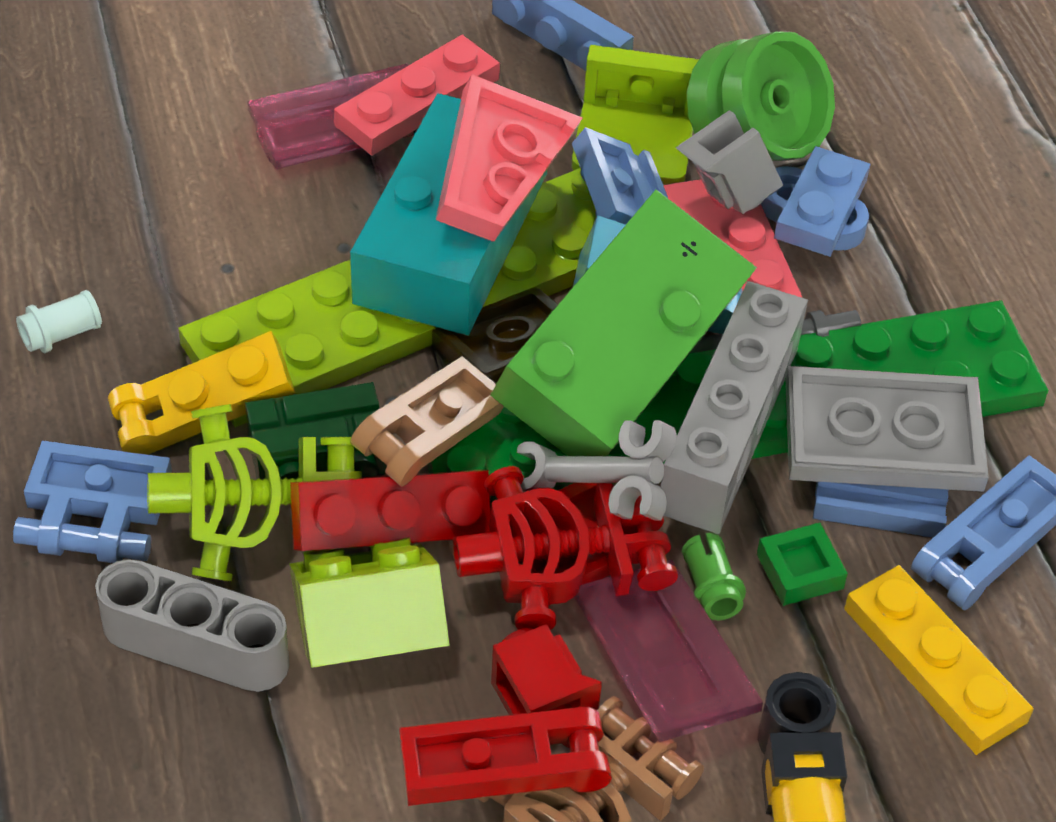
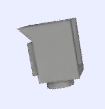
M730 110L676 147L677 150L693 161L708 194L727 209L733 207L736 211L744 214L758 207L765 198L783 186L759 131L751 128L744 133L736 115Z

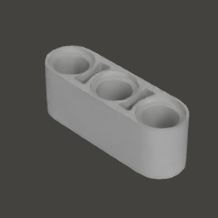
M137 560L116 561L107 566L98 575L95 587L104 635L110 643L117 647L244 690L256 692L269 690L280 684L286 677L290 665L287 626L284 615L274 605ZM191 624H200L198 626L186 627ZM257 644L265 645L259 648H249V646Z

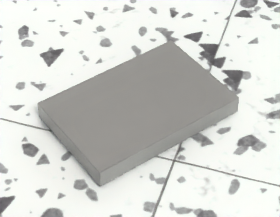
M788 366L785 381L789 480L984 492L989 477L978 377Z

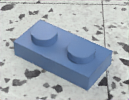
M815 146L777 220L774 239L831 257L867 182L871 164Z

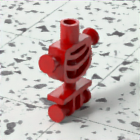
M516 466L503 467L491 473L484 482L487 493L491 496H496L498 499L492 502L489 520L490 532L453 537V556L458 577L499 572L505 601L507 603H521V610L515 614V626L518 630L522 628L535 629L545 624L552 630L556 626V614L549 609V604L566 603L578 594L589 553L594 555L596 552L599 554L605 552L616 596L629 594L634 575L632 564L640 563L641 571L637 575V582L642 590H662L673 585L678 579L676 567L668 564L666 554L671 549L669 537L666 533L658 531L664 524V518L653 520L640 514L642 495L634 503L632 520L623 519L610 513L608 503L612 491L611 483H597L593 507L598 526L592 528L590 526L587 527L580 510L563 492L552 488H537L523 492L521 484L524 476L521 469ZM563 556L566 558L569 556L574 557L575 565L562 573H557L559 558L561 559ZM545 559L546 567L543 573H532L533 562Z

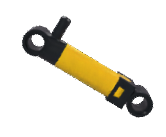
M792 672L782 674L771 682L765 693L756 739L759 749L764 755L760 773L765 814H772L773 822H846L842 791L847 774L840 732H830L836 701L831 689L821 679L808 673ZM786 718L799 719L805 722V724L793 723Z

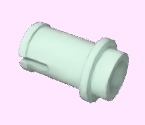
M87 290L40 309L35 305L27 306L26 314L16 318L17 327L26 348L30 352L40 349L43 353L51 351L53 343L91 329H98L102 324L96 301Z

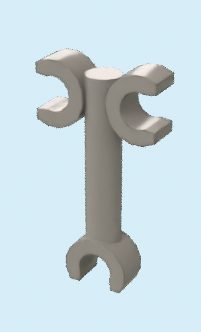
M624 421L619 432V443L623 452L630 457L557 456L552 450L535 442H524L518 445L517 453L536 460V467L529 477L524 478L521 488L523 492L537 488H553L556 482L617 483L609 497L610 513L623 519L632 520L634 503L642 495L640 514L653 520H661L666 512L667 500L665 492L657 484L662 481L664 476L663 462L671 455L676 445L677 435L675 428L662 421H654L651 438L644 445L645 427L633 421Z

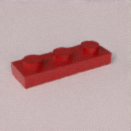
M489 470L417 474L404 486H400L390 476L290 482L294 550L311 551L375 546L378 543L394 542L409 537L411 543L453 540L454 536L488 533L491 513L490 495L484 487V482L489 476Z

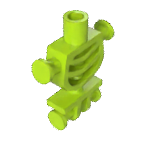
M231 404L191 411L192 419L199 418L204 444L190 447L189 473L147 474L148 514L189 513L190 538L204 542L200 568L193 567L192 575L232 581L233 574L227 572L231 546L249 548L267 539L279 515L280 505H291L290 482L362 478V471H354V446L350 443L351 437L321 438V445H327L328 472H316V437L299 438V478L296 480L294 478L289 480L284 478L282 480L266 445L250 437L230 438L226 413L232 412ZM238 449H244L257 456L265 471L266 478L263 480L260 478L256 480L250 479L246 462ZM224 451L231 462L236 480L232 478L230 480L224 479L223 471L215 452ZM205 463L211 476L210 480L205 479ZM255 504L257 506H266L265 514L257 529L244 536H239L246 523L250 506ZM209 505L211 510L205 522V506ZM230 505L232 507L237 505L232 521L225 533H215L222 518L224 506Z

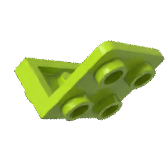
M590 45L586 63L584 102L580 116L583 119L579 123L576 138L586 127L630 144L633 153L639 155L643 150L649 151L663 185L685 182L689 158L677 150L676 147L689 139L693 134V128L688 117L687 90L692 69L699 59ZM573 149L571 167L573 170L580 168Z

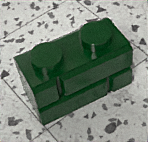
M374 382L245 402L248 437L254 438L266 445L282 480L284 478L288 480L299 478V438L316 437V472H328L327 445H321V438L352 437L358 426L369 415L380 409ZM354 447V471H362V478L386 474L387 465L374 454L365 456ZM251 453L256 478L263 480L266 478L265 471L257 456Z

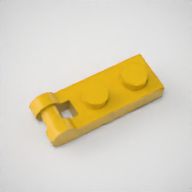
M269 331L144 384L126 383L119 385L109 393L108 401L113 417L120 420L122 424L118 431L122 451L148 455L202 433L199 418L192 419L191 411L231 404L232 412L226 413L228 422L246 414L245 402L279 398L296 393L280 344L272 331ZM160 409L163 410V416L154 420H147L146 415Z

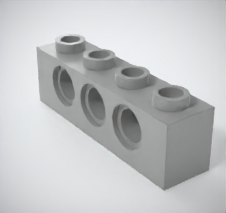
M747 281L678 432L675 448L664 463V476L661 481V488L665 492L667 505L663 516L720 534L785 381L788 366H791L798 350L808 299Z

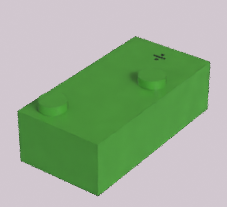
M655 189L509 362L490 396L565 455L608 456L619 443V432L624 421L636 422L731 303L757 267Z

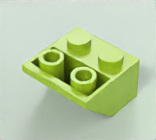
M410 537L394 542L378 543L375 546H371V551L344 555V548L303 552L304 561L289 563L305 655L311 668L450 646L439 563L421 543L411 545Z

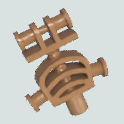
M613 696L606 700L597 710L600 715L603 732L614 739L612 741L603 735L602 740L598 742L599 751L604 752L608 756L612 775L610 784L605 788L593 792H577L567 787L476 799L484 803L491 798L503 805V822H603L599 813L608 822H631L630 814L619 793L624 791L661 821L670 811L672 796L677 800L685 797L700 779L704 766L697 760L689 764L675 753L677 743L668 736L662 737L655 744L650 741L648 737L653 728L652 723L644 717L636 720L622 711L623 702L616 696ZM640 752L642 756L635 760L632 756ZM657 775H659L662 779H664V780H665L667 783H669L672 787L670 788L667 784H665L662 780H660V779L657 777Z

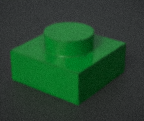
M820 522L759 539L757 556L783 606L844 589L848 573Z

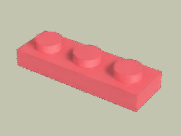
M462 34L334 109L335 126L373 156L418 129L437 93L461 99L463 89L471 74L493 83L498 81L500 62Z

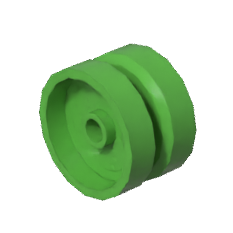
M776 31L757 35L751 39L720 43L704 52L692 69L687 90L688 117L696 134L730 110L736 115L744 133L751 128L759 131L772 161L800 159L812 153L815 146L820 147L830 131L835 110L834 83L823 56L812 42L795 32Z

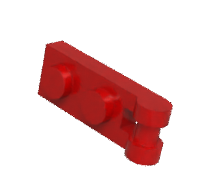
M589 707L399 728L408 806L567 787L577 792H593L605 788L612 780L608 756L604 752L599 751L598 742L602 740L604 735L600 715L597 710ZM563 744L570 748V753L551 755L550 745Z

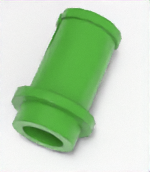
M706 533V540L710 549V553L706 555L700 535H696L689 539L682 549L684 560L689 566L696 587L692 597L695 607L701 613H705V616L711 620L729 619L738 614L743 607V600L746 595L743 580L733 575L722 538L714 533Z

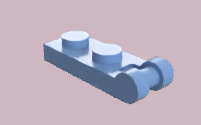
M1028 455L933 537L918 552L912 562L911 570L927 582L935 579L949 590L947 593L948 599L962 610H967L979 599L987 586L1056 526V474ZM958 552L972 562L965 570L951 560Z

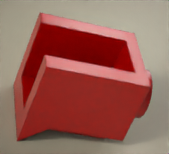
M547 624L535 629L522 628L506 636L502 642L493 645L491 684L509 715L577 707L599 709L602 681L582 675L581 668L561 635L553 636Z

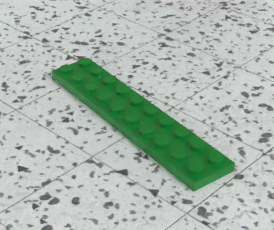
M1002 300L865 323L861 326L829 330V336L826 337L818 336L816 333L804 334L800 336L798 350L791 366L978 377L982 417L1044 406L1049 391ZM716 349L690 353L636 420L635 423L645 427L644 445L651 438L654 421H662L674 427L676 435H678ZM786 381L782 385L751 459L788 453ZM503 407L499 415L435 458L427 466L429 473L489 470V475L503 467L516 466L521 469L524 478H527L534 472L536 460L517 453L518 445L524 442H535L552 450L557 456L567 455L506 407ZM620 443L608 455L630 457L620 448ZM556 482L552 489L558 491L573 483ZM490 495V507L494 500H498L496 496Z

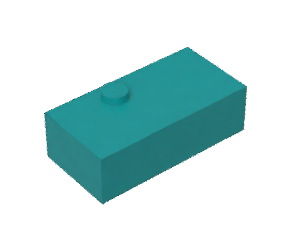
M437 93L350 251L352 304L469 336L547 175V170L495 242L437 221V210L461 102L459 98Z

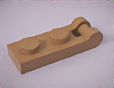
M461 356L369 415L355 430L350 443L365 456L371 454L377 456L387 465L385 473L400 486H404L417 475L422 467L499 415L504 406L490 396L496 384ZM396 433L399 437H401L406 445L399 441L393 434Z

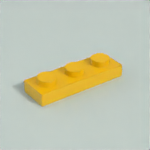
M900 565L847 595L844 610L975 755H978L1029 722L1034 708Z

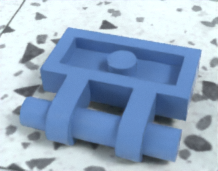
M42 441L24 489L27 508L44 510L41 520L18 517L13 529L14 543L37 546L39 553L61 556L64 550L97 554L98 561L108 563L122 561L123 558L147 561L151 549V535L128 532L130 522L157 525L160 513L148 514L147 474L172 473L170 458ZM72 514L103 518L101 528L69 523Z

